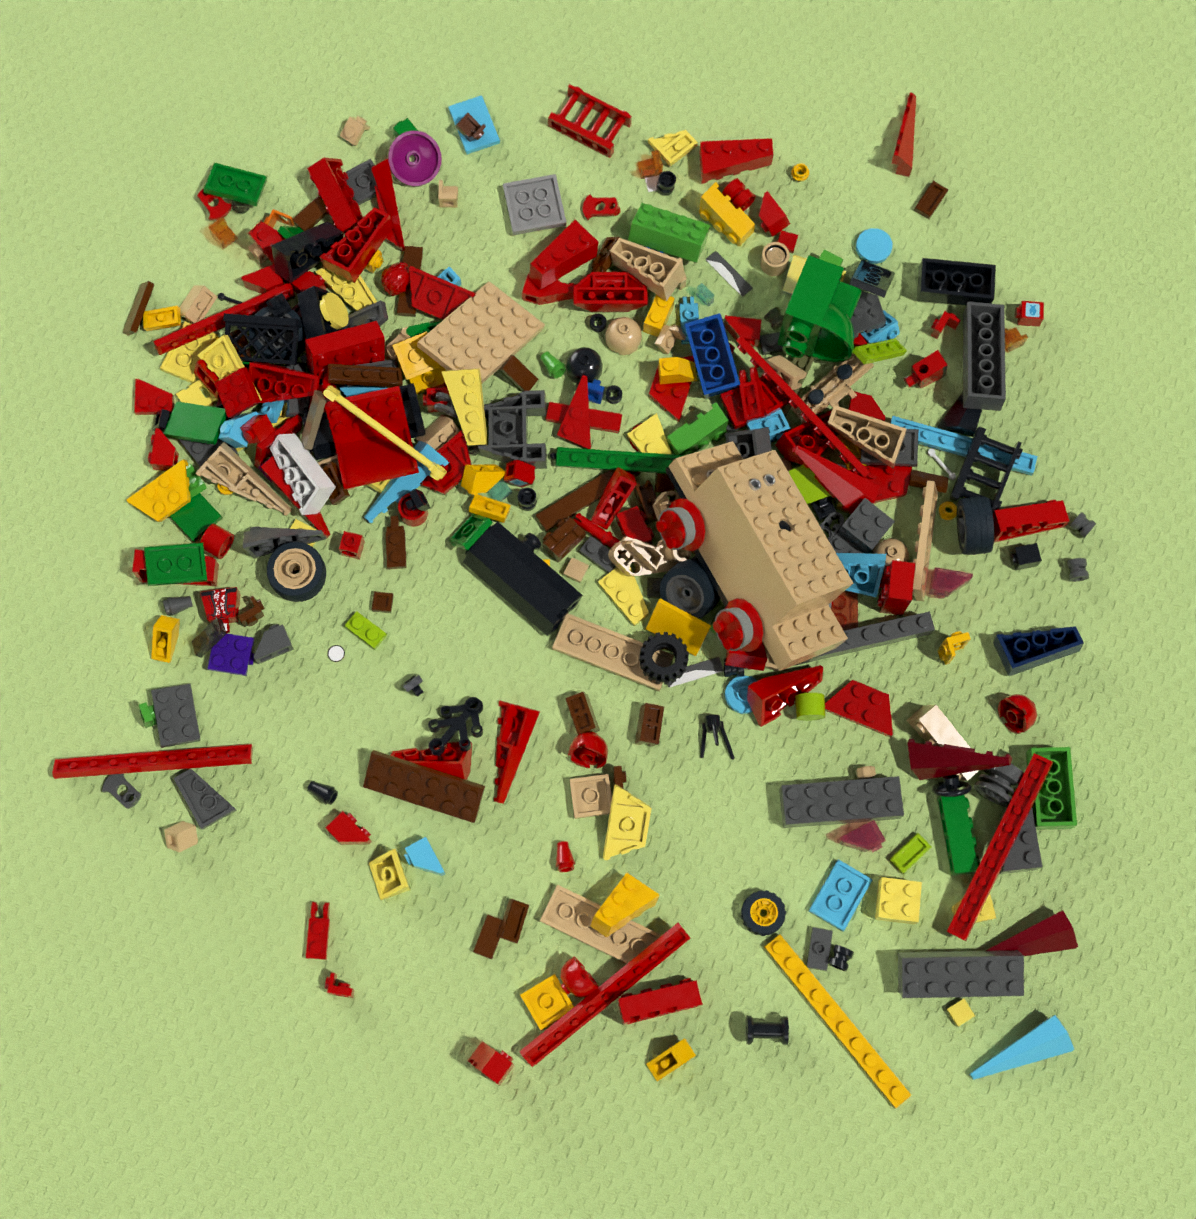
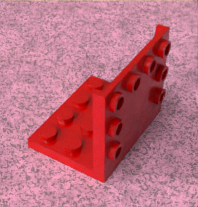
M399 386L345 398L413 447ZM335 400L333 402H326L325 409L335 442L344 490L419 473L415 458Z

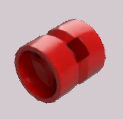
M738 178L732 180L722 192L724 196L728 195L731 198L729 202H733L732 204L736 209L740 207L743 211L748 209L756 198L749 189H745V185Z

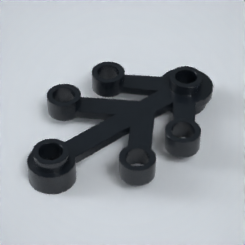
M470 697L463 705L443 706L440 712L444 719H432L429 721L428 727L433 733L438 732L440 728L450 727L441 738H434L429 742V750L432 755H442L445 751V745L458 730L460 750L466 752L471 749L466 721L471 717L473 724L471 733L473 737L479 738L483 735V728L479 721V714L483 711V703L480 699ZM462 713L460 717L451 718L453 714Z

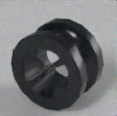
M598 313L590 318V328L594 332H602L606 328V318L604 315ZM595 320H598V322L601 320V326L598 324L596 326Z
M616 385L608 387L606 390V400L611 404L619 403L622 399L621 388ZM611 392H617V398L615 396L610 397Z

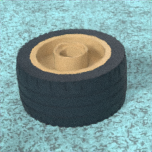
M290 542L278 547L270 556L267 565V577L270 585L279 596L289 601L303 602L315 597L323 588L326 580V566L316 549L303 542Z

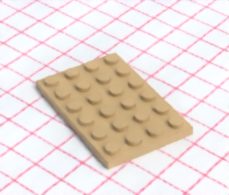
M489 281L476 292L473 298L470 297L419 340L417 347L447 371L480 368L481 383L483 384L511 355H515L544 329L545 324Z

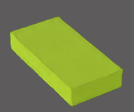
M917 833L889 860L904 874L931 848V845Z

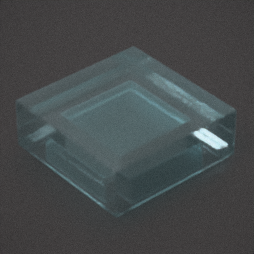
M703 283L697 286L696 296L707 306H710L714 302L715 295Z
M501 479L488 493L494 500L501 502L512 494V490Z

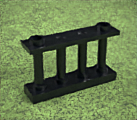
M979 426L974 434L949 499L957 501L959 497H984L966 490L964 484L966 480L971 479L997 489L994 500L988 498L993 513L994 510H999L1002 501H1000V497L1015 459L1020 458L1023 449L1020 448L1022 443L1019 441L1014 447L988 438L985 435L986 429ZM985 444L1011 454L1008 464L1006 465L980 455V452H977L979 446ZM973 462H979L1003 471L1004 474L1001 482L974 473L971 469Z

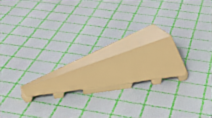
M225 442L218 447L195 473L198 476L210 479L215 484L219 483L228 487L229 490L248 499L263 503L270 509L274 508L286 516L292 510Z

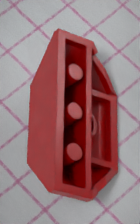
M591 272L573 286L574 305L590 312H629L648 304L647 286L629 272Z

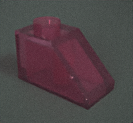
M935 567L931 574L929 594L939 599L949 597L968 584L973 578V574Z
M875 820L837 840L840 845L863 852L871 850L872 853L883 848L881 844L886 841Z

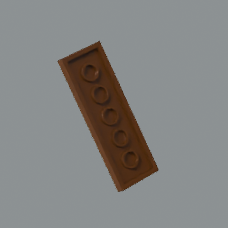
M375 750L371 753L363 784L364 788L472 823L476 822L485 790L484 785Z

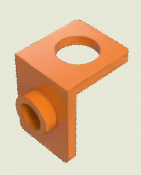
M274 209L270 216H267L264 220V223L272 228L277 221L291 227L294 226L291 216Z

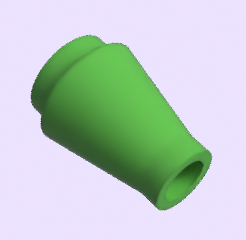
M547 351L541 355L540 359L543 361L551 377L557 379L565 373L564 363L551 355L550 352Z

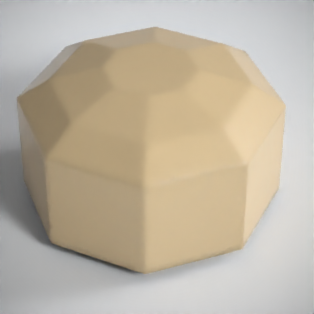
M865 766L857 768V779L873 778L876 775L875 767Z

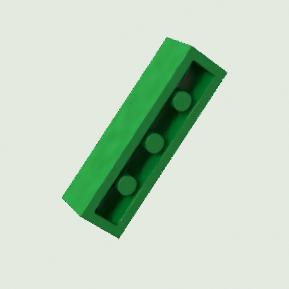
M965 795L957 797L939 796L937 800L951 876L975 873L980 865L979 856H976L974 849L977 847L975 836H972L971 832L973 821L971 816H968L967 811L969 809V800Z

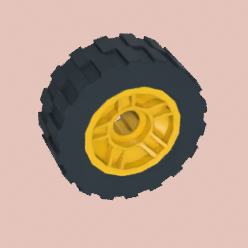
M767 890L752 893L744 901L741 908V919H743L744 926L748 928L747 930L761 936L771 935L779 930L785 921L786 915L785 904L782 903V899L776 896L774 892L771 893ZM760 910L767 911V915L762 917Z

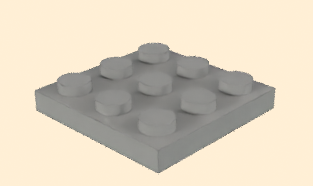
M556 174L503 184L513 235L566 226V218Z

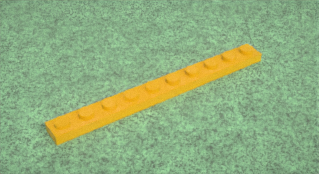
M779 934L764 947L892 1106L894 1108L900 1106L911 1096L909 1091Z

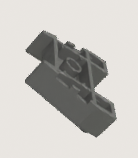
M545 390L524 391L517 396L504 398L500 402L484 405L485 418H489V445L478 446L481 456L505 463L520 460L535 466V469H547L546 444H528L527 416H547Z

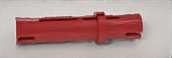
M581 513L575 516L578 519H573L582 529L599 539L603 545H608L612 548L615 543L620 542L619 539L613 536L612 532L605 531L581 515Z

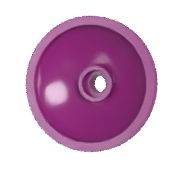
M407 131L400 134L394 139L388 152L392 174L400 182L409 186H421L429 183L435 178L441 167L442 157L438 144L430 135L421 131ZM410 155L415 157L413 162L409 160Z

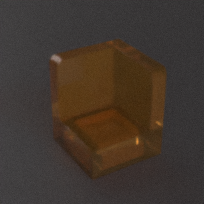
M659 150L651 152V159L637 163L641 179L658 176L663 172Z
M223 217L208 227L212 237L222 249H225L237 240V236L228 227Z
M1016 327L1009 331L1005 328V349L1007 353L1023 346L1028 338L1027 334L1021 336Z

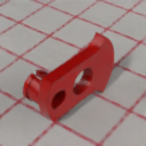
M204 188L197 195L210 213L209 220L224 218L232 208V204L226 203L221 197L204 193ZM214 199H217L219 201L217 206L212 207L209 205Z
M589 194L583 203V213L587 220L593 216H617L621 212L616 197L595 198ZM604 203L605 207L603 210H596L598 204Z

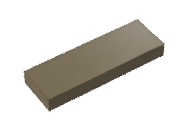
M317 390L314 391L301 437L304 448L308 450L313 448L326 404L323 393Z

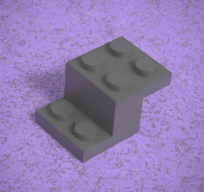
M864 498L831 539L830 544L836 553L869 554L895 521Z

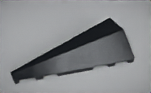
M962 392L937 428L973 437L977 430L982 409L963 408Z

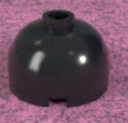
M577 348L567 358V375L571 381L578 385L582 375L587 376L589 383H593L594 379L598 380L602 375L603 363L601 357L591 348Z

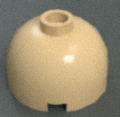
M628 317L614 319L608 325L605 333L606 345L611 351H615L619 355H628L635 352L642 340L640 326L636 321Z
M895 538L881 540L871 552V554H887L884 571L892 560L909 562L907 547L903 542Z

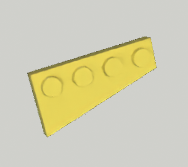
M480 368L442 371L467 445L488 444Z

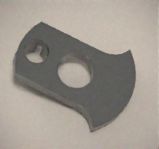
M111 774L105 780L102 789L103 793H111L127 809L134 807L142 796L125 779L124 774ZM121 785H126L128 792L123 796L118 795V788ZM134 796L133 801L129 802V798Z

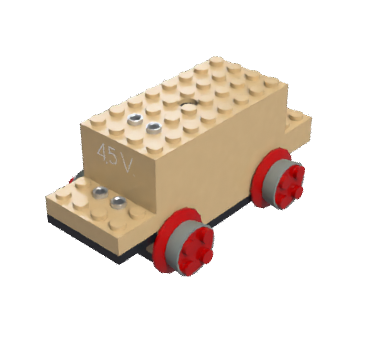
M732 441L676 458L666 468L665 471L680 498L673 501L669 508L661 512L656 527L669 549L679 550L683 548L686 551H694L725 606V609L719 611L716 615L713 628L726 650L737 651L741 649L742 651L751 652L758 649L763 642L777 668L781 671L836 649L848 639L833 614L831 605L833 600L853 584V581L776 450L743 459Z

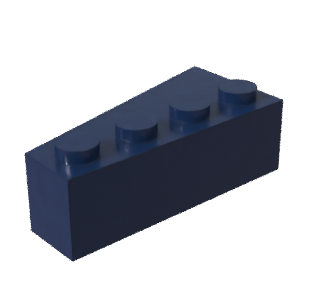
M1076 626L1055 628L1048 631L1036 630L1030 633L998 634L993 644L1008 676H1012L1077 653L1081 650L1084 642Z

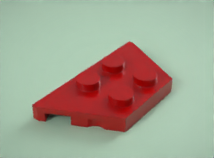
M412 266L409 267L412 307L444 320L466 300L476 295L472 291Z
M693 356L680 357L695 362ZM657 367L649 397L659 403L662 409L668 411L679 422L692 382L660 384Z
M462 430L437 451L449 462L446 466L441 465L447 471L442 479L435 480L428 475L420 483L421 486L445 495L462 481L465 465H472L467 442Z
M888 465L865 466L871 473L866 479L880 485L875 503L906 496L912 470L911 466H894V469Z
M852 680L825 703V711L890 738L893 735L889 694Z

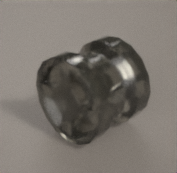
M779 307L773 308L764 316V319L771 324L772 330L782 326L784 315L781 314Z

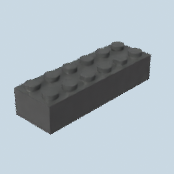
M967 302L963 312V408L1001 411L1006 400L1004 305Z
M899 776L782 785L779 789L783 828L896 820L904 816Z
M1018 950L898 952V993L902 998L1024 996V955Z

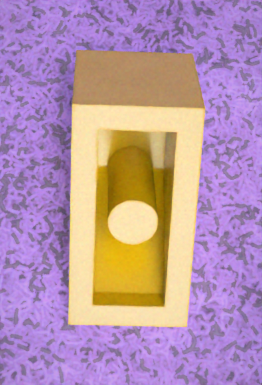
M680 357L659 358L660 384L697 381L695 362Z
M496 464L465 465L461 486L472 495L487 493L505 476V470Z
M163 615L159 617L153 626L151 659L167 663L171 662L179 636L180 619Z
M684 1038L646 1065L656 1081H659L696 1055Z

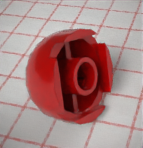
M1013 694L999 702L998 714L1000 718L1002 716L1005 718L1007 723L1003 724L1011 732L1020 734L1035 724L1037 719L1036 706L1028 697L1022 694Z
M595 732L582 733L573 739L568 756L571 755L570 760L578 766L590 768V765H596V768H601L607 762V743Z
M575 956L569 959L561 969L560 977L563 982L561 987L568 995L572 993L576 997H586L599 986Z

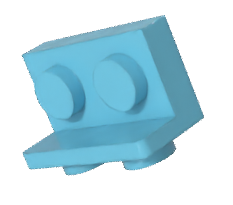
M883 310L886 319L885 325L881 328L873 329L871 332L866 333L863 331L860 334L867 344L894 339L900 334L898 321Z
M781 409L766 418L750 421L746 425L748 430L769 427L770 443L779 440L785 432L790 430V426Z

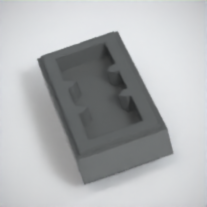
M812 928L807 968L827 971L833 931Z

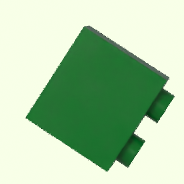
M808 255L785 311L777 344L783 346V351L789 356L802 358L805 354L829 362H842L851 357L854 350V328L851 318L862 291L857 287L840 281L844 270L843 267Z

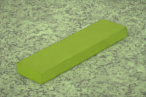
M896 338L857 346L853 350V353L864 365L904 356L907 352Z

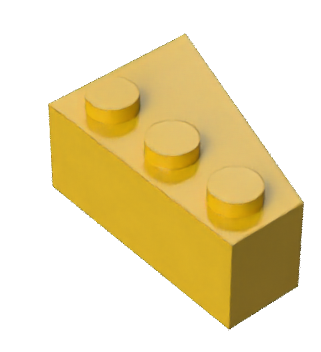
M715 182L701 196L699 214L704 221H709L716 231L722 232L731 243L737 244L740 247L754 232L755 223L740 207L736 209L729 202L731 198L728 195L724 196L717 189L719 185Z
M626 873L596 912L590 926L605 937H608L635 917H639L647 909L654 907L660 895L629 873Z

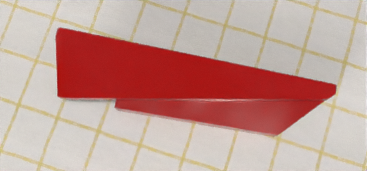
M385 159L371 168L377 184L375 186L379 210L389 214L394 225L385 240L393 243L403 252L405 246L389 159Z

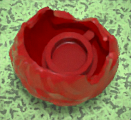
M405 262L395 263L382 273L381 283L389 295L396 296L405 292L407 284H410L409 266Z

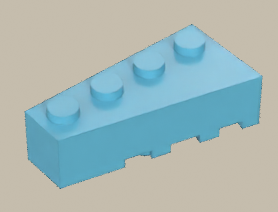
M836 553L853 581V584L846 591L877 597L887 554Z

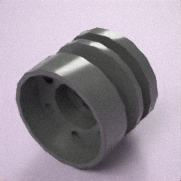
M1013 764L985 769L984 772L986 774L979 775V781L975 782L974 789L987 800L1000 806L1008 807L1015 793L1013 789H1017L1024 775L1023 771Z

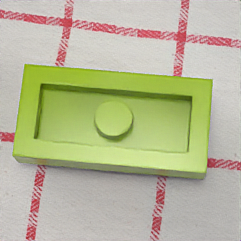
M357 611L345 624V628L374 650L377 649L387 636V633Z

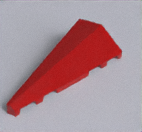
M911 92L909 93L892 159V164L898 165L896 174L910 177L913 166L916 95Z
M799 445L793 447L792 454L798 455L804 462V467L809 468L815 474V479L832 497H836L842 503V508L845 511L848 510L852 514L864 498L873 504L875 503L880 485Z
M272 456L260 467L263 473L299 510L301 506L292 496L294 492L290 484L287 485L284 479L285 473L283 469H279L274 456ZM321 512L303 515L317 530H322L326 538L331 535Z
M499 700L501 718H498V724H500V736L497 737L496 746L498 778L495 779L497 797L494 798V801L504 804L540 711Z

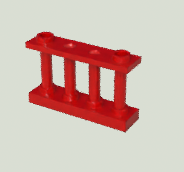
M569 84L568 96L570 98L560 114L551 112L548 117V126L611 158L614 153L612 141L622 125L630 128L632 116L628 112L619 110L584 92L580 87H574ZM576 101L584 104L585 107L575 122L566 119ZM591 109L600 112L601 114L591 130L581 127ZM607 117L615 120L616 123L606 138L597 135Z

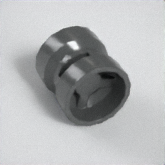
M1081 512L1071 523L1070 527L1074 530L1077 529L1080 535L1085 538L1096 523L1093 520H1088L1086 515Z
M1075 558L1067 561L1071 572L1069 574L1070 581H1084L1089 578V573L1086 570L1087 560L1085 558Z

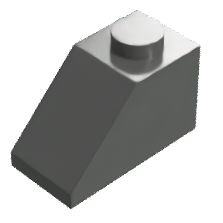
M283 624L273 625L268 628V631L264 632L254 655L257 664L294 650Z

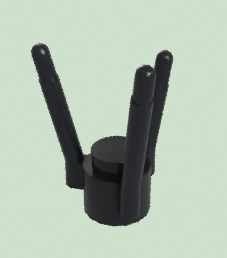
M720 715L705 716V723H702L700 757H704L707 730L708 733H713L716 746L719 745L718 732L721 731L730 758L734 760L723 721H720Z

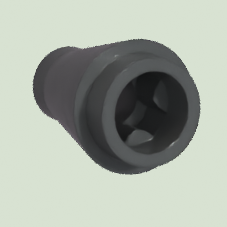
M190 596L167 597V600H163L166 615L171 614L173 616L193 607Z

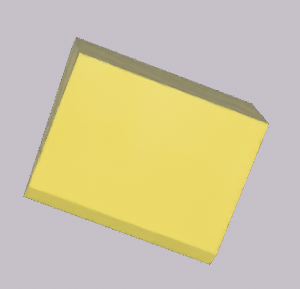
M392 849L369 862L381 900L410 890L396 849Z

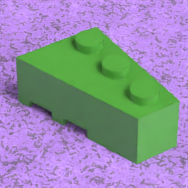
M717 402L711 405L713 409L705 415L701 412L697 415V420L690 424H684L667 436L668 445L674 455H689L698 449L703 450L713 440L718 441L725 436L728 419Z

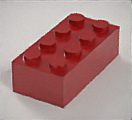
M377 321L305 340L307 366L310 373L320 376V379H324L328 364L360 365L385 361V337Z

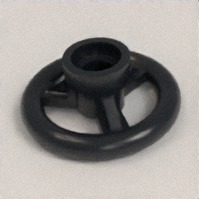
M955 774L943 776V782L935 784L932 787V792L942 797H957L969 793L972 786L968 782L960 781L959 775Z

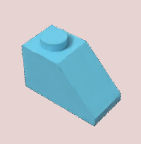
M256 411L248 412L224 421L220 427L218 439L235 448L247 447L248 441L244 438L240 427L259 413Z
M426 837L405 848L407 853L404 856L409 865L413 864L416 869L440 876L445 875Z

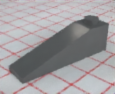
M253 527L250 528V531L244 532L243 548L253 558L272 554L278 547L290 542L310 544L327 538L322 530Z

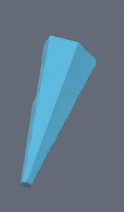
M419 440L414 447L415 450L436 464L446 466L449 463L447 459L425 442ZM417 461L419 473L391 479L364 518L369 523H373V520L380 512L386 513L388 511L387 507L394 501L398 503L404 495L418 488L420 483L428 475L430 476L431 471Z
M1053 1015L1023 1037L1014 1041L969 1075L975 1080L1072 1052L1075 1049L1068 1032L1056 1015Z

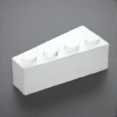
M279 434L271 445L270 450L279 469H283L285 473L284 479L287 485L290 484L294 492L292 494L294 500L298 501L301 506L299 509L301 515L318 514L336 486L309 451L304 448L303 443L296 434Z

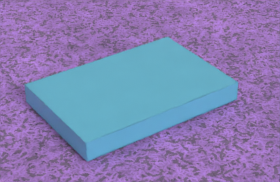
M482 95L448 106L455 125L466 113H469L480 125H486L483 129L485 133L482 137L471 142L457 130L466 154L500 144V139Z
M838 859L810 907L809 912L844 932L873 879Z

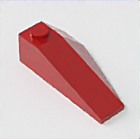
M250 362L249 365L250 377L262 399L260 403L313 396L314 391H318L320 376L263 362Z
M832 410L818 416L827 427ZM810 421L785 432L775 445L786 460L803 465L804 462L798 455L792 454L793 447L799 445L820 456L828 447L826 442L829 439L824 434L820 436L813 429L815 424Z
M819 665L770 676L749 685L747 701L758 725L762 727L777 719L781 715L780 711L787 705L791 707L795 704L796 695L808 693L821 683L823 667Z
M448 742L444 753L440 756L432 755L429 748L420 751L417 748L393 751L391 756L467 780L471 771L472 742L471 749L466 752L460 750L459 742Z

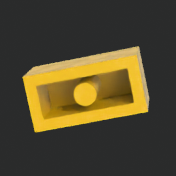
M658 295L655 296L644 321L643 332L656 337L659 336L674 308V297L670 296L665 301Z

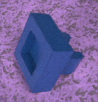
M594 379L593 383L588 382V399L597 404H601L605 388L600 386V380Z

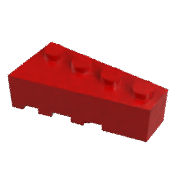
M772 138L700 141L701 184L708 183L709 180L723 179L727 175H737L742 171H752L772 165L774 155Z
M324 157L307 169L310 173V179L318 189L319 197L323 199L326 205L327 213L334 221V226L345 234L347 231L353 230L363 216L358 203L352 198L354 196L353 189L347 185L348 175L341 169V166H343L342 159Z
M375 207L357 223L358 225L353 230L347 231L342 240L338 243L335 242L331 246L332 249L319 257L325 269L353 283L356 282L394 227L390 215Z
M574 220L530 263L529 278L540 289L548 286L597 257L599 241L578 221Z
M1054 499L1046 503L994 510L992 513L994 543L1063 528L1069 523V517L1063 500L1056 501Z
M135 549L132 572L140 582L147 583L144 550ZM205 556L207 581L183 583L180 585L217 587L218 562L213 557Z
M691 978L680 980L679 985L672 986V983L661 985L660 989L652 991V988L641 990L640 994L633 995L628 993L621 995L617 1002L623 1025L702 1006L697 981H692Z

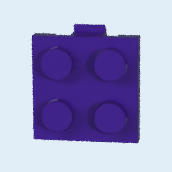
M215 632L208 670L247 676L248 665H253L255 654L251 652L254 638Z

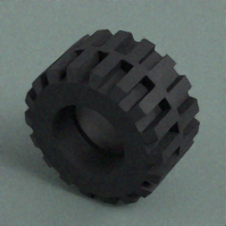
M658 632L654 637L652 635L648 637V641L645 640L640 651L639 661L643 674L647 675L650 681L655 680L656 684L664 682L665 685L670 681L672 683L676 682V679H680L683 673H685L689 652L687 651L686 644L682 643L683 640L680 637L677 639L673 633L668 635V632H664L663 635H660V632ZM665 649L673 653L675 663L669 667H660L655 664L652 656L656 651Z

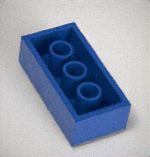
M721 314L685 323L704 396L709 398L740 387L738 372Z

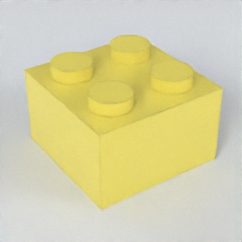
M880 878L878 880L875 920L917 924L919 922L922 882Z

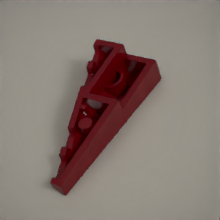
M914 739L908 740L910 767L919 780L1011 765L1013 759L1010 754L995 756L991 751L982 754L976 753L975 749L948 744L939 747L933 746L932 742L926 741L925 744L915 743Z
M1062 910L985 951L1018 950L1024 956L1076 949L1078 944L1074 929Z

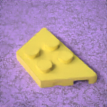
M614 785L603 852L604 860H609L610 857L620 853L622 855L626 854L632 849H639L646 845L652 808L618 785Z

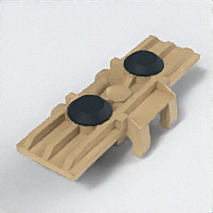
M852 353L848 360L843 361L839 366L834 365L833 369L814 386L811 385L809 387L811 390L801 399L816 415L822 412L828 405L832 407L834 405L839 406L838 402L846 395L852 399L857 396L850 386L874 367V364L864 365ZM792 406L790 407L803 423L807 422L801 416L803 412L799 407L796 409Z

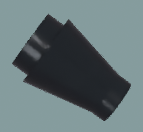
M311 781L307 788V791L311 792L325 805H332L338 796V791L335 790V787Z

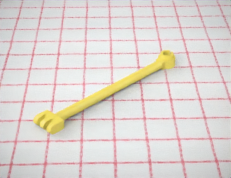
M328 386L324 390L323 394L332 402L335 400L426 466L431 471L430 476L439 480L445 476L447 471L441 465L430 461L345 399L335 387Z

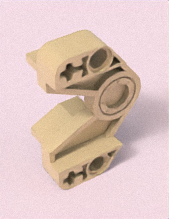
M662 492L654 500L655 503L652 506L657 520H659L663 510L669 508L673 501L680 498L677 492ZM626 536L620 542L614 544L608 556L610 561L624 575L632 577L669 571L679 562L689 559L691 551H686L683 548L679 550L669 549L662 539L654 546ZM617 551H621L620 556L622 558H618L619 553ZM631 563H633L636 567L633 573L630 571L629 568Z

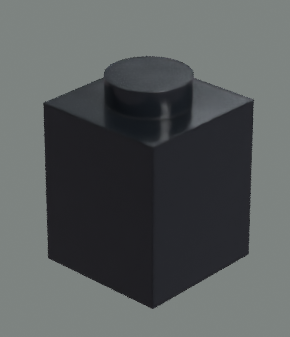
M1037 543L1015 547L1010 554V562L1014 565L1015 570L1036 567L1042 561Z

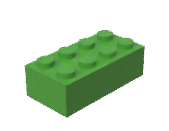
M641 203L631 223L628 241L697 263L706 244L711 225L654 207L650 204Z
M1070 747L1030 748L1026 752L1027 767L1034 753L1053 761V765L1032 806L1036 830L1074 828L1077 826Z

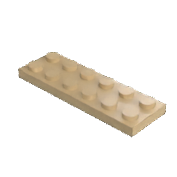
M927 481V486L923 487L922 498L924 499V505L920 507L922 523H918L917 534H919V541L915 543L917 559H913V563H915L913 594L916 601L923 602L938 500L935 481Z
M571 614L565 616L553 644V650L659 692L663 682L656 684L655 680L650 681L648 676L643 674L639 661L640 651L643 647L642 642ZM658 650L653 654L652 659L660 667H669L674 655Z
M559 885L556 886L540 919V922L626 964L662 936L631 920L610 936L605 937L590 926L594 915L601 905Z

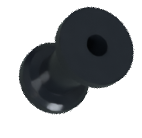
M747 1015L745 1026L746 1044L751 1045L754 1038L780 1039L782 1045H788V1016H783L780 1022H754L753 1017Z

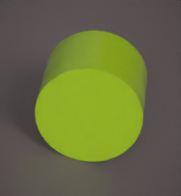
M802 693L795 696L797 720L814 721L826 717L824 694Z

